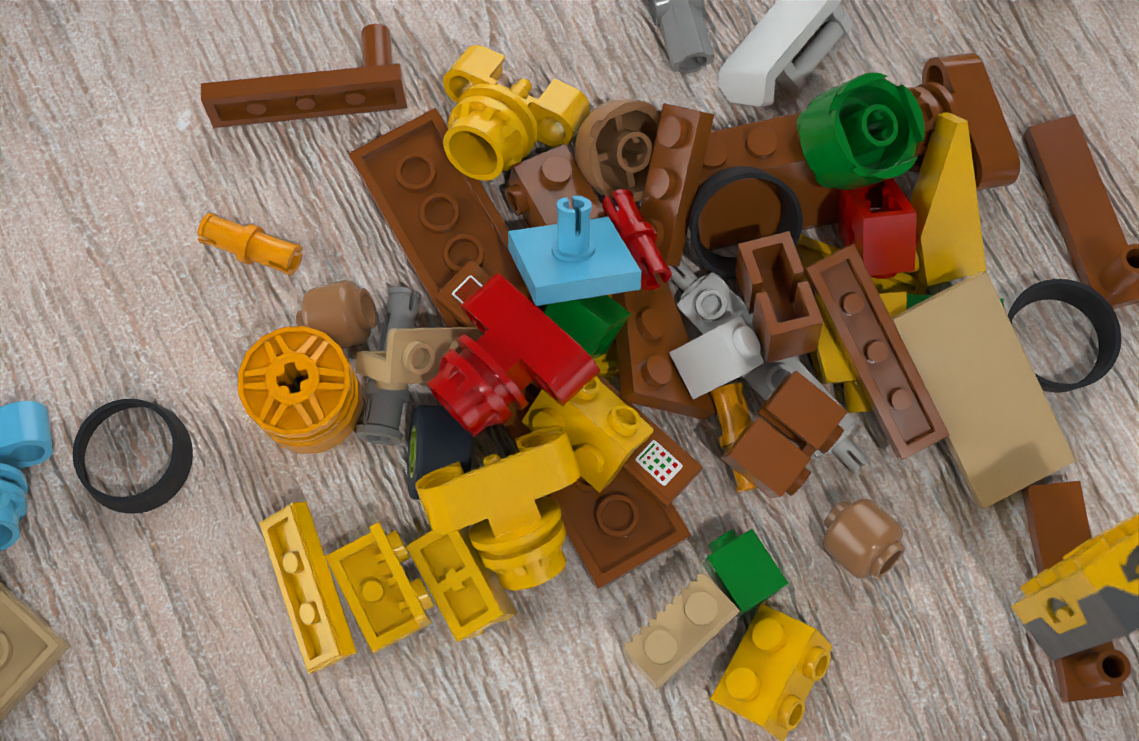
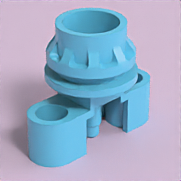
M19 401L0 407V551L9 548L19 539V522L25 516L28 507L26 497L28 491L27 479L20 469L40 464L48 460L53 453L48 409L45 405L35 401Z

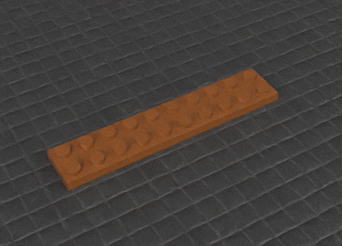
M434 108L348 153L354 168L446 328L465 326L436 301L435 295L470 260H473L490 277H493L496 273L502 275L535 305L508 249L509 229L481 182L460 172L448 159L444 151L443 139L449 129L438 110ZM540 305L537 306L542 312L545 311ZM530 385L521 391L528 405L522 411L510 405L508 408L513 416L502 424L518 453L519 450L515 439L532 432L521 421L539 395ZM622 469L600 493L580 476L571 485L545 495V497H551L558 501L562 511L561 519L566 529V536L598 591L691 537L690 532L673 504L665 509Z

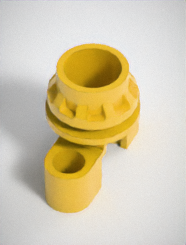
M471 45L465 49L443 77V87L447 95L457 103L448 118L449 130L443 139L444 151L450 162L466 176L482 181L495 179L502 171L511 170L513 165L520 163L530 153L537 141L554 148L563 144L567 146L590 113V104L586 96L577 88L555 78L539 99L529 95V92L532 90V84L528 79H519L509 89L498 83L502 75V63L505 61V56L481 45Z
M549 426L515 439L519 453L501 459L497 454L485 457L483 467L464 474L459 461L424 475L415 484L433 532L445 534L474 524L469 531L470 541L473 547L478 550L481 563L496 573L499 583L504 589L524 590L536 587L557 576L566 566L567 560L562 549L566 537V529L561 519L562 511L557 500L545 497L547 494L571 485L581 475L566 429L563 426Z

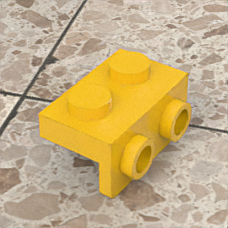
M597 376L565 406L559 405L542 389L521 421L532 432L549 426H563L566 429L581 472L580 476L599 493L612 482L634 450L643 444L653 433V428L632 407L625 404L606 387Z
M380 522L369 526L370 533L325 556L374 654L432 624L426 610L435 606L421 577L411 581L402 563L411 557L398 531L395 529L387 534Z
M761 603L710 699L718 706L764 729L772 737L784 741L789 730L795 729L800 723L805 711V700L815 681H819L827 672L831 659L832 644L816 628Z

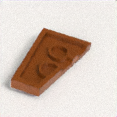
M658 273L655 276L661 287L657 289L644 290L640 288V290L612 294V299L631 313L616 336L621 400L702 420L717 413L710 392L695 399L692 398L669 352L690 342L668 282L665 284Z

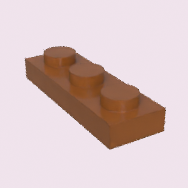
M663 103L640 213L644 221L650 223L658 235L655 243L666 265L680 266L689 227L691 207L699 184L714 114Z

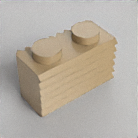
M697 574L694 581L688 583L686 589H681L678 596H673L670 604H665L662 611H657L654 619H649L647 627L641 626L639 634H633L631 642L624 643L623 655L657 691L740 611L706 574Z

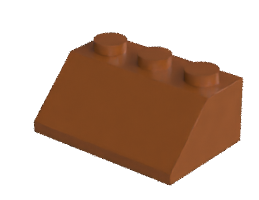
M800 113L710 132L697 191L704 182L722 170L738 166L755 167L778 178L795 193L802 210V231L838 223L839 189L822 187L817 182L815 173L809 167L802 151L800 134L797 130V118ZM746 178L734 181L719 189L708 200L700 214L697 225V237L708 250L712 251L774 235L782 217V201L776 187L769 180Z

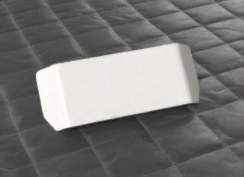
M777 0L720 68L718 87L729 103L757 107L772 105L774 102L775 79L787 92L798 94L806 84L805 79L840 37H845L853 28L851 18L839 4L842 0ZM824 22V28L798 59L792 63L791 60Z

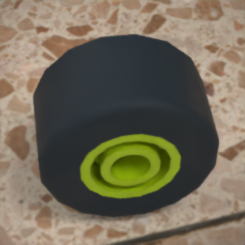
M419 405L415 407L412 414L407 452V483L409 495L415 500H420L415 484L424 475L459 461L464 474L471 472L472 435L443 406Z

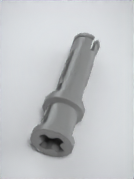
M392 287L389 289L387 311L379 351H387V337L390 329L415 328L416 315L421 300V294L418 291L412 294L413 289L406 287ZM369 379L364 387V395L368 397L364 421L362 425L357 426L356 437L373 444L400 445L403 434L399 431L403 404L409 402V386L405 390L381 389L376 387L375 379Z

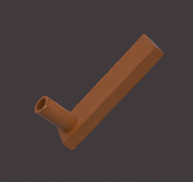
M376 23L369 24L362 29L363 67L201 83V101L212 127L220 128L406 109L407 95L400 63L392 64L390 29L383 24Z
M1076 115L1028 127L1023 137L1080 282L1101 294L1113 310L1139 303V244H1127Z
M848 245L803 268L812 293L828 320L896 458L904 460L950 436L855 245Z
M1080 480L1027 486L1022 490L1037 573L1039 574L1043 570L1049 569L1062 561L1064 555L1083 542L1092 539ZM1113 641L1054 660L1062 703L1124 696L1121 683L1129 677L1131 664L1124 653L1114 649Z

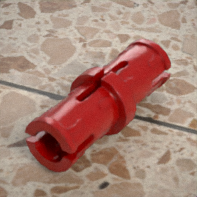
M628 189L616 190L612 194L619 206H614L611 198L606 196L602 202V208L641 270V288L644 290L657 289L661 285L655 274L659 273L665 284L672 277V272L669 266L666 265L655 243L658 235L653 226L644 221L634 201L632 192Z

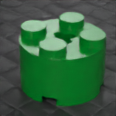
M876 72L865 73L819 94L810 102L806 110L800 113L797 118V130L800 134L802 151L809 167L815 173L817 182L822 187L840 190L860 189L899 176L914 165L918 157H913L918 143L924 140L925 125L921 108L909 89L903 84L896 86L884 79L888 77L887 75Z

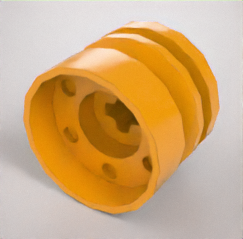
M306 326L281 327L262 336L246 352L238 371V395L246 414L281 448L299 454L322 453L341 444L357 426L363 410V388L341 347L324 332ZM302 376L304 380L300 382L301 391L292 393L290 389L295 386L294 379Z

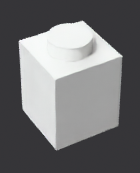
M742 316L669 352L693 399L765 363L760 353L761 347L758 337L750 327L746 326Z

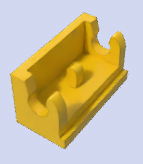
M470 526L445 534L430 531L406 546L456 642L485 633L484 629L498 622H504L518 614L505 589L501 587L496 573L481 563L478 550L473 547L469 538Z

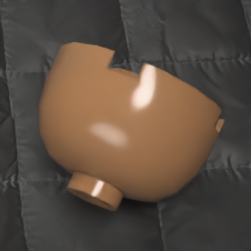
M633 98L606 101L593 109L580 125L575 140L576 163L584 179L600 194L615 199L612 192L628 189L632 192L635 202L642 201L662 112L658 111L654 105Z

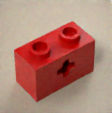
M890 178L854 190L839 189L838 233L845 246L855 245L870 277L887 279L894 277L897 273L915 271L917 213L895 180Z

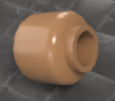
M341 280L310 289L303 297L302 310H299L296 314L297 326H306L324 332L341 349L362 345L369 338L371 329L377 325V312L372 296L367 289H360L354 282L348 280Z
M859 499L850 505L846 501H842L828 513L823 524L828 528L823 541L824 549L856 578L862 579L871 575L876 579L881 578L891 570L905 551V546L901 544L903 529L900 524L870 499Z

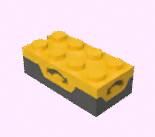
M1139 512L1131 518L1128 517L1111 529L1108 528L1094 538L1083 542L1064 555L1062 561L1049 569L1043 570L1019 587L1025 596L1011 605L1012 609L1051 661L1133 633L1139 628Z

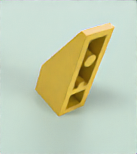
M949 112L937 115L935 130L931 134L910 199V204L917 213L915 271L907 273L916 277L927 287L986 271L968 121Z

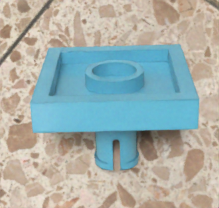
M572 196V209H569L567 197L557 201L558 224L508 231V249L536 306L640 290L641 270L610 218L590 219L592 204L589 199L583 196Z

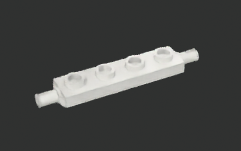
M681 259L680 266L675 267L685 277L683 278L672 266H669L672 272L671 279L684 292L676 306L702 335L739 316H742L746 326L755 332L752 325L753 313H748L745 303L718 275L712 272L698 278ZM796 357L767 364L765 362L741 376L766 402L784 377L797 370L841 406ZM848 412L838 424L844 431L837 442L825 454H822L819 450L813 453L818 458L833 451L852 471V474L856 473L861 467L847 452H850L862 466L870 460L848 437L856 423V420Z

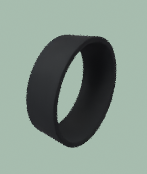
M738 166L716 173L704 182L696 192L691 207L689 230L695 252L705 267L723 278L737 280L735 276L737 257L717 255L708 250L697 237V225L700 214L708 200L722 187L746 178L769 180L776 187L782 201V217L775 234L789 231L795 247L800 239L803 216L795 193L778 178L755 167Z
M1050 279L1030 286L1016 298L1007 315L1011 324L1013 317L1026 305L1040 300H1058L1068 303L1084 313L1092 323L1098 337L1099 351L1097 361L1091 372L1078 383L1064 384L1047 380L1035 373L1043 391L1062 393L1085 387L1100 380L1111 370L1121 348V328L1113 308L1096 290L1083 283L1069 279Z
M139 399L115 400L96 409L79 428L73 444V464L81 483L97 502L113 511L135 514L148 512L167 503L184 485L190 473L193 460L191 438L183 422L168 409ZM136 407L150 408L166 422L172 436V458L165 474L155 485L137 495L115 497L98 491L90 485L85 471V452L92 434L103 421L119 411Z

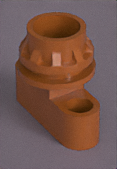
M975 53L930 58L923 68L922 84L916 87H907L915 96L921 108L925 125L924 140L918 143L913 157L918 158L908 171H920L931 134L935 131L937 115L949 112L968 121L976 191L1012 185L1020 173V158L983 61Z

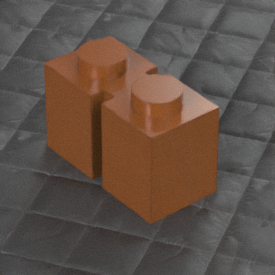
M787 231L739 243L735 276L748 313H753L752 325L760 342L766 364L817 351L823 320L808 280L802 282L804 269L790 232Z
M796 370L784 377L758 410L757 414L762 418H757L755 422L750 421L721 459L770 499L780 498L785 492L793 496L811 474V471L805 466L811 460L810 457L813 453L819 450L822 454H825L842 435L844 429L838 424L848 411Z

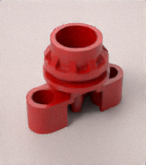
M496 273L461 305L463 312L483 335L475 342L467 335L462 334L456 340L462 352L458 354L453 349L447 351L442 356L438 374L426 385L450 415L467 432L476 437L487 426L504 424L513 416L508 408L510 405L522 411L528 405V402L521 391L532 381L559 405L565 406L600 373V369L591 356L507 279Z

